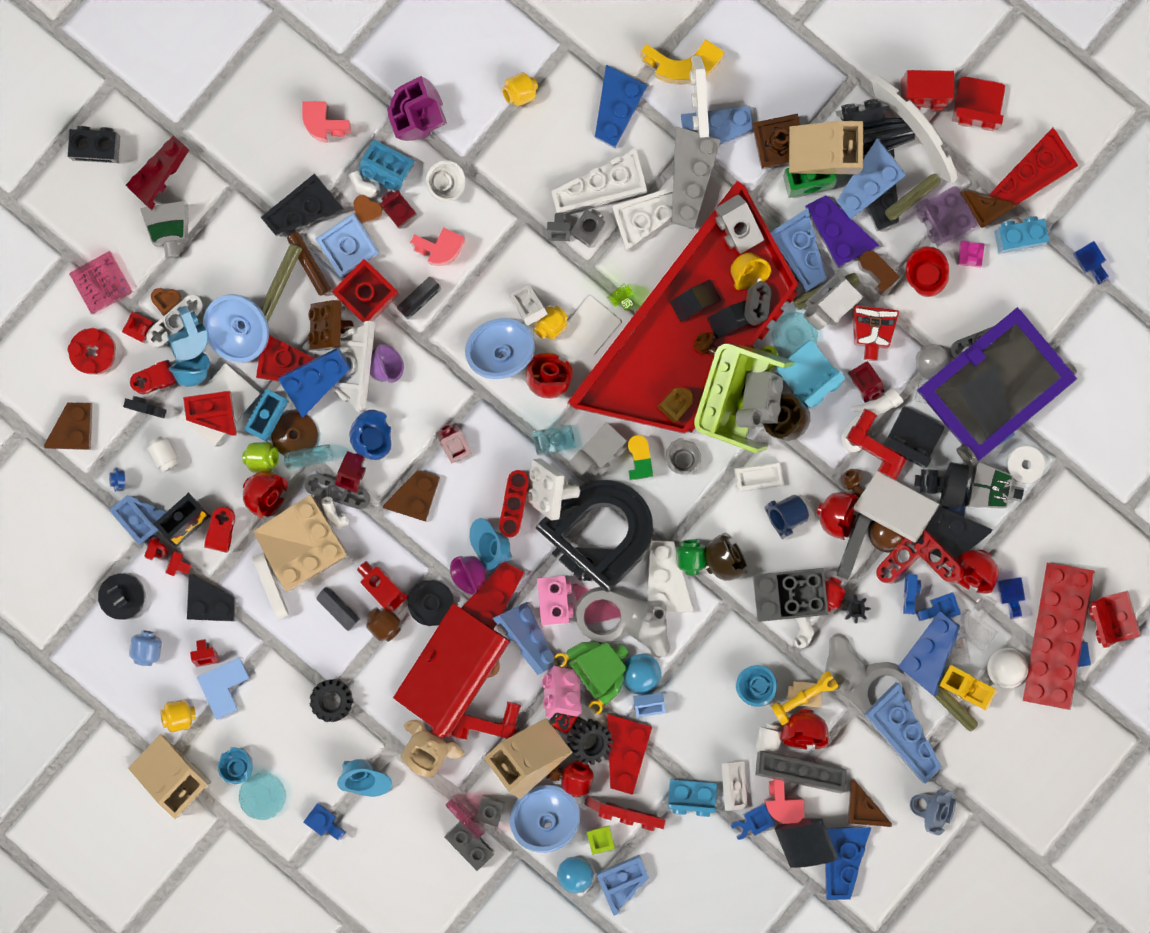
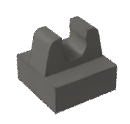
M555 213L554 222H547L548 241H570L571 223L564 222V214Z

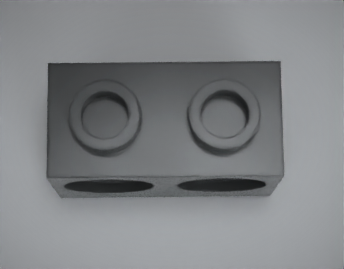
M463 818L444 837L476 871L495 854V851Z

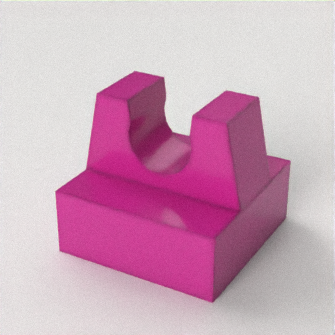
M961 241L957 265L981 268L985 243Z

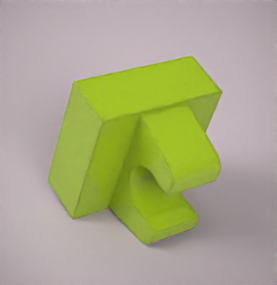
M609 825L586 831L592 855L615 849Z

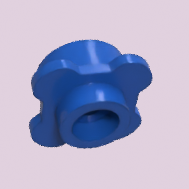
M117 467L113 469V473H109L110 487H114V491L125 488V471L118 470Z

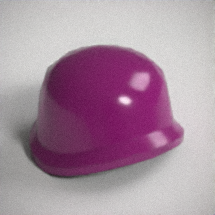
M458 556L451 561L450 574L455 585L468 594H476L477 589L484 584L486 578L482 562L475 556Z

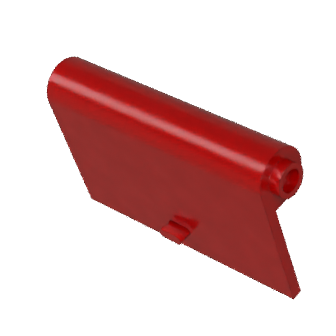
M453 603L398 688L393 699L433 727L431 731L440 738H444V736L450 737L511 641Z

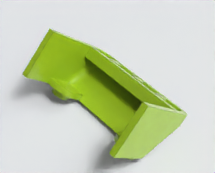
M730 343L719 346L716 350L694 424L697 431L753 453L767 450L768 445L747 438L749 427L741 428L737 425L735 414L737 403L741 396L748 371L764 372L770 364L781 368L791 367L795 361L760 349Z

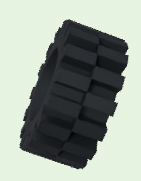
M330 679L317 684L309 698L313 714L318 719L324 720V722L339 721L346 717L352 709L353 694L348 686L340 680ZM327 692H335L339 695L340 705L337 709L329 710L324 707L322 699Z
M583 719L581 720L582 725L576 723L574 725L576 729H570L569 732L572 736H567V740L570 743L566 744L573 751L571 754L580 762L586 765L588 763L595 765V760L598 763L602 762L600 757L606 758L608 755L605 752L611 751L612 748L608 744H613V740L610 738L612 735L597 720L588 719L587 722ZM595 734L597 738L594 745L589 749H583L584 740L589 735Z

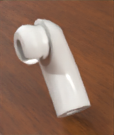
M359 171L349 174L351 182L359 195L373 198L380 194L381 187L378 183L365 182Z
M331 497L323 498L321 503L326 518L337 528L348 525L349 521L346 514H337L333 499Z
M808 617L795 618L800 630L794 640V644L797 648H806L814 635V629Z

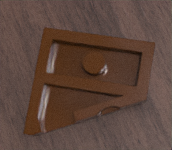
M67 402L46 440L44 448L91 450L92 403Z
M417 470L383 505V508L426 522L440 477Z

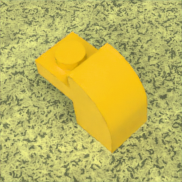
M950 665L939 685L987 711L997 692L995 688Z

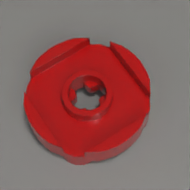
M89 328L79 331L72 338L67 350L72 365L78 371L89 375H98L106 372L113 365L116 345L112 337L106 332L96 328ZM89 346H97L96 357L87 356V348Z

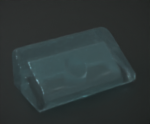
M330 444L284 454V465L288 470L333 461Z

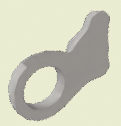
M596 587L584 593L576 603L574 611L576 613L577 625L583 635L591 639L590 642L597 641L600 644H609L629 634L647 646L655 657L660 658L669 653L670 644L667 636L666 605L662 601H641L617 589H612L607 593L603 588ZM595 600H610L617 605L621 617L616 627L609 631L600 632L588 626L584 619V613L588 605Z
M837 633L830 638L825 672L830 671L833 676L832 680L835 679L839 685L837 689L831 692L840 693L847 697L865 713L872 706L868 699L870 684L877 677L887 675L899 681L902 685L903 694L911 705L913 694L911 685L903 675L904 671L898 667L899 665L891 662H880L865 666L852 651L847 637Z

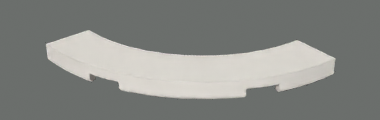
M876 75L871 79L875 97L889 105L913 130L927 151L935 173L950 183H954L958 179L955 166L950 155L946 156L941 148L943 142L935 129L910 100L906 102L897 94L899 90Z

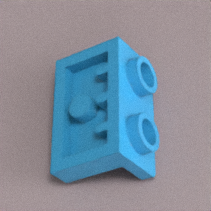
M373 140L361 159L359 172L366 178L383 184L387 189L399 190L400 192L404 180L414 166L415 160Z
M670 779L668 809H673V814L686 815L687 811H696L697 816L710 817V813H716L717 783Z

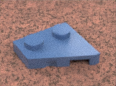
M128 495L109 510L139 546L159 531L154 523L166 513L155 508V506L143 503Z
M640 855L596 872L614 916L620 912L619 909L625 902L635 895L636 890L642 887L649 879Z

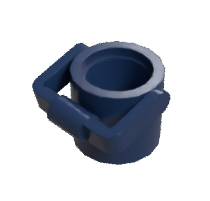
M795 494L778 503L773 500L764 507L771 524L782 540L793 533L792 529L807 522L809 519L806 504Z

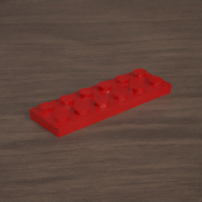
M1047 563L1023 701L1071 710L1095 574L1094 570Z

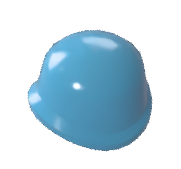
M201 352L197 357L178 364L176 361L169 367V371L172 372L179 385L192 387L205 380L210 361L208 356Z
M636 654L629 657L623 663L626 666V670L623 673V684L630 692L644 695L652 692L659 685L661 668L653 657L646 654Z
M754 665L747 667L737 678L736 691L738 696L748 705L755 707L765 706L773 700L776 694V678L772 671L764 666Z

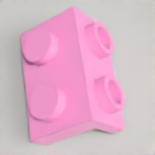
M553 666L542 679L545 695L543 707L545 708L546 717L551 718L555 713L578 716L582 713L580 678L572 669Z

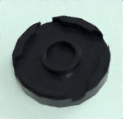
M436 580L422 581L415 585L409 594L408 610L412 618L418 623L426 626H437L454 603V596L449 587L442 582Z

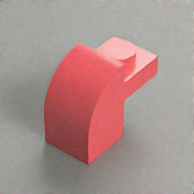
M302 101L303 123L313 138L320 142L328 143V134H331L332 137H345V134H351V123L349 120H328V105L326 102Z
M443 227L436 244L415 234L410 243L414 247L413 251L423 256H426L427 253L430 254L427 260L428 264L444 266L457 258L465 243V237Z
M775 779L769 781V795H773V799H764V803L770 815L784 824H798L804 818V800L802 798H785L784 781Z

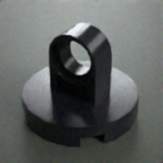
M118 573L109 576L101 584L98 591L100 608L107 616L118 620L135 617L142 610L146 598L143 584L136 577L129 574Z

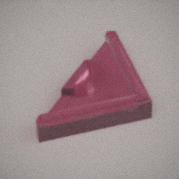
M575 583L572 585L576 601L578 602L580 597L588 590ZM603 599L595 600L589 604L584 613V619L588 625L621 617L620 610Z

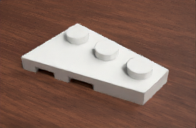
M700 55L691 56L692 71H690V83L694 85L691 103L692 108L696 109V116L692 117L693 130L698 131L700 138L709 137L705 67Z
M651 541L647 601H662L666 605V612L694 613L683 572L677 567L674 542Z

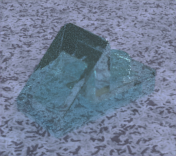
M571 425L532 432L537 455L542 456L576 447Z

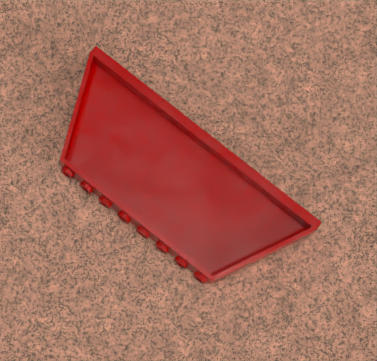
M737 180L718 206L739 194L746 201L764 240L741 254L735 248L730 249L724 238L727 234L725 230H721L715 220L718 215L714 210L567 404L577 410L682 434H685L687 430L690 433L693 432L695 429V417L714 356L708 352L700 354L694 349L695 339L701 333L711 332L713 334L707 317L730 305L745 301L747 298L748 288L737 290L734 287L735 281L731 275V266L735 259L742 254L753 253L769 263L771 273L767 280L764 281L771 289L769 314L767 319L759 325L750 324L716 339L713 344L715 347L718 348L723 344L730 343L755 348L753 346L754 342L758 338L762 341L770 329L767 325L770 321L776 322L784 312L781 309L786 301L790 304L798 294L795 290L798 286L795 277L746 187ZM741 222L737 223L734 229L737 228ZM711 280L722 300L680 322L670 301L688 289ZM676 387L688 388L693 394V403L673 423L657 406L672 389Z

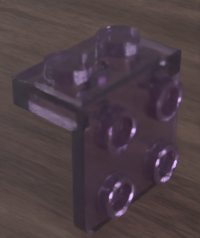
M953 186L929 200L927 198L916 206V215L921 223L924 222L928 229L927 235L930 241L936 244L937 248L977 226V221L957 186Z

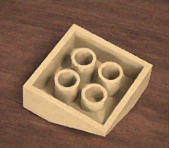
M309 495L253 531L274 573L286 592L293 590L349 556L313 495Z

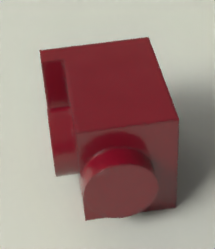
M347 451L337 472L335 485L357 493L360 481H362L366 471V467H363L365 457Z

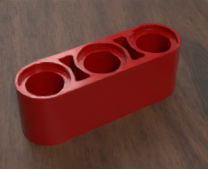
M521 470L512 471L507 479L499 523L500 532L506 537L516 536L521 529L529 485L527 474ZM517 474L525 478V483L521 487L512 485V478ZM512 497H516L521 501V506L517 510H510L508 508V500ZM512 520L516 523L517 528L514 533L508 534L504 531L503 525L506 521Z

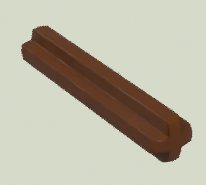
M295 232L287 237L288 243L296 244L302 248L298 260L318 295L323 296L330 292L329 284L300 234Z

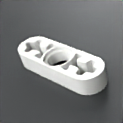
M189 295L148 330L146 337L149 344L156 348L167 345L169 343L167 338L169 336L168 332L162 334L161 338L163 340L161 342L157 340L153 342L155 338L153 333H161L164 330L161 327L163 324L172 331L171 334L183 331L182 323L178 328H172L169 324L170 318L173 315H179L178 308L187 306L189 309L188 303L190 301L194 303L198 301L196 305L198 310L194 311L198 318L204 311V302L195 295Z
M264 553L254 556L255 567L277 620L289 616L287 606L268 559Z

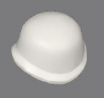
M441 161L434 164L428 170L425 183L429 193L434 198L443 202H450L456 200L462 194L465 187V176L460 166L456 163Z
M1001 648L995 651L989 658L987 665L989 678L995 685L1001 688L1019 686L1028 675L1026 658L1014 648Z

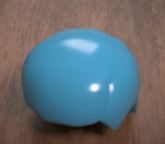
M231 747L230 750L221 754L218 763L219 776L225 782L231 784H240L246 781L251 776L254 768L251 756L245 750Z
M575 856L566 858L560 863L557 878L564 890L569 893L578 894L584 893L591 887L594 874L586 860Z

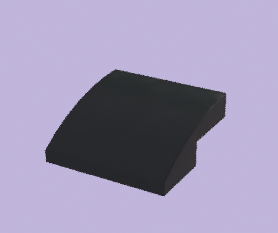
M802 818L798 824H778L774 829L790 868L821 865L835 861L838 858L822 818Z

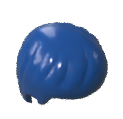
M367 410L361 413L351 425L349 437L353 449L357 454L370 460H380L387 456L391 450L392 429L386 423L387 415L384 412Z

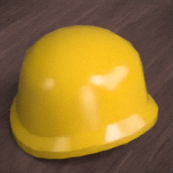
M753 253L740 255L731 266V275L735 281L734 287L737 290L747 289L758 281L764 282L771 273L769 263Z

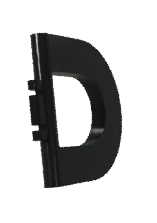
M596 480L579 486L580 495L578 498L563 499L561 501L559 519L550 520L545 516L536 526V530L557 547L552 552L555 558L561 553L563 554L559 561L573 573L579 568L575 573L577 578H582L586 573L609 593L647 553L653 536V520L646 501L633 488L617 481ZM599 507L613 508L625 517L628 531L623 541L596 567L563 537L589 511Z

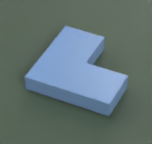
M241 657L197 677L216 720L239 710L229 688L250 679Z

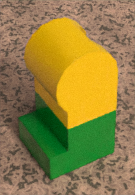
M641 435L633 436L628 442V450L632 454L634 470L628 471L629 480L653 477L648 442Z

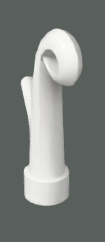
M893 387L885 392L883 396L872 402L851 407L852 412L861 413L843 431L841 437L842 445L847 451L858 452L861 450L856 445L852 446L846 439V436L851 427L856 425L864 409L870 410L878 417L904 402Z

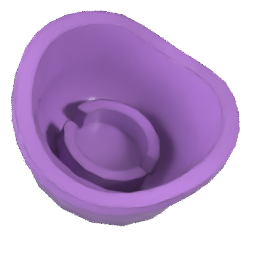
M378 344L372 351L370 375L380 382L388 381L389 383H394L398 381L404 371V362L400 354L391 346Z

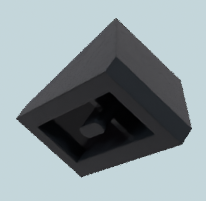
M708 280L688 289L670 301V304L680 322H683L722 299L711 280Z
M746 300L730 305L707 317L716 339L750 325L744 315Z

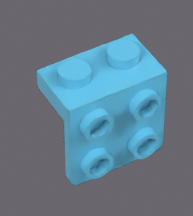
M811 340L806 341L786 358L795 361L793 366L786 368L777 366L776 368L777 373L783 377L788 387L805 402L808 408L818 406L824 400L823 397L837 390L842 385L841 382L846 379L841 371L835 369Z

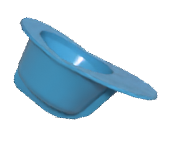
M476 519L471 525L469 537L471 545L484 567L491 570L498 564L511 560L512 554L508 537L496 532L486 519Z
M356 759L343 762L342 775L338 778L337 785L342 791L375 797L386 794L391 789L392 781L388 775L375 771L367 760Z

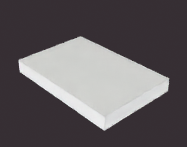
M226 363L198 394L231 391L235 424L261 395ZM185 409L179 415L214 447L226 435L225 433L186 421Z
M877 471L854 505V510L916 543L937 511L939 504Z

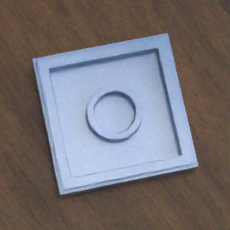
M355 213L316 238V241L340 278L348 275L363 259L368 261L380 253Z

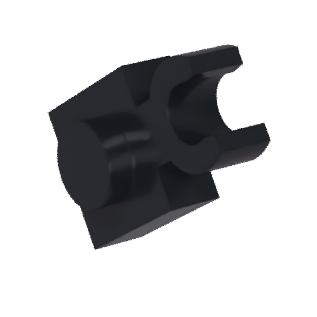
M133 396L132 400L125 398L124 408L165 419L167 410L146 404L147 399Z

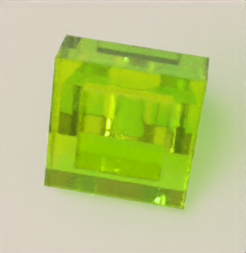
M626 284L621 285L606 297L612 306L616 307L620 304L626 311L634 306L628 298L634 292Z

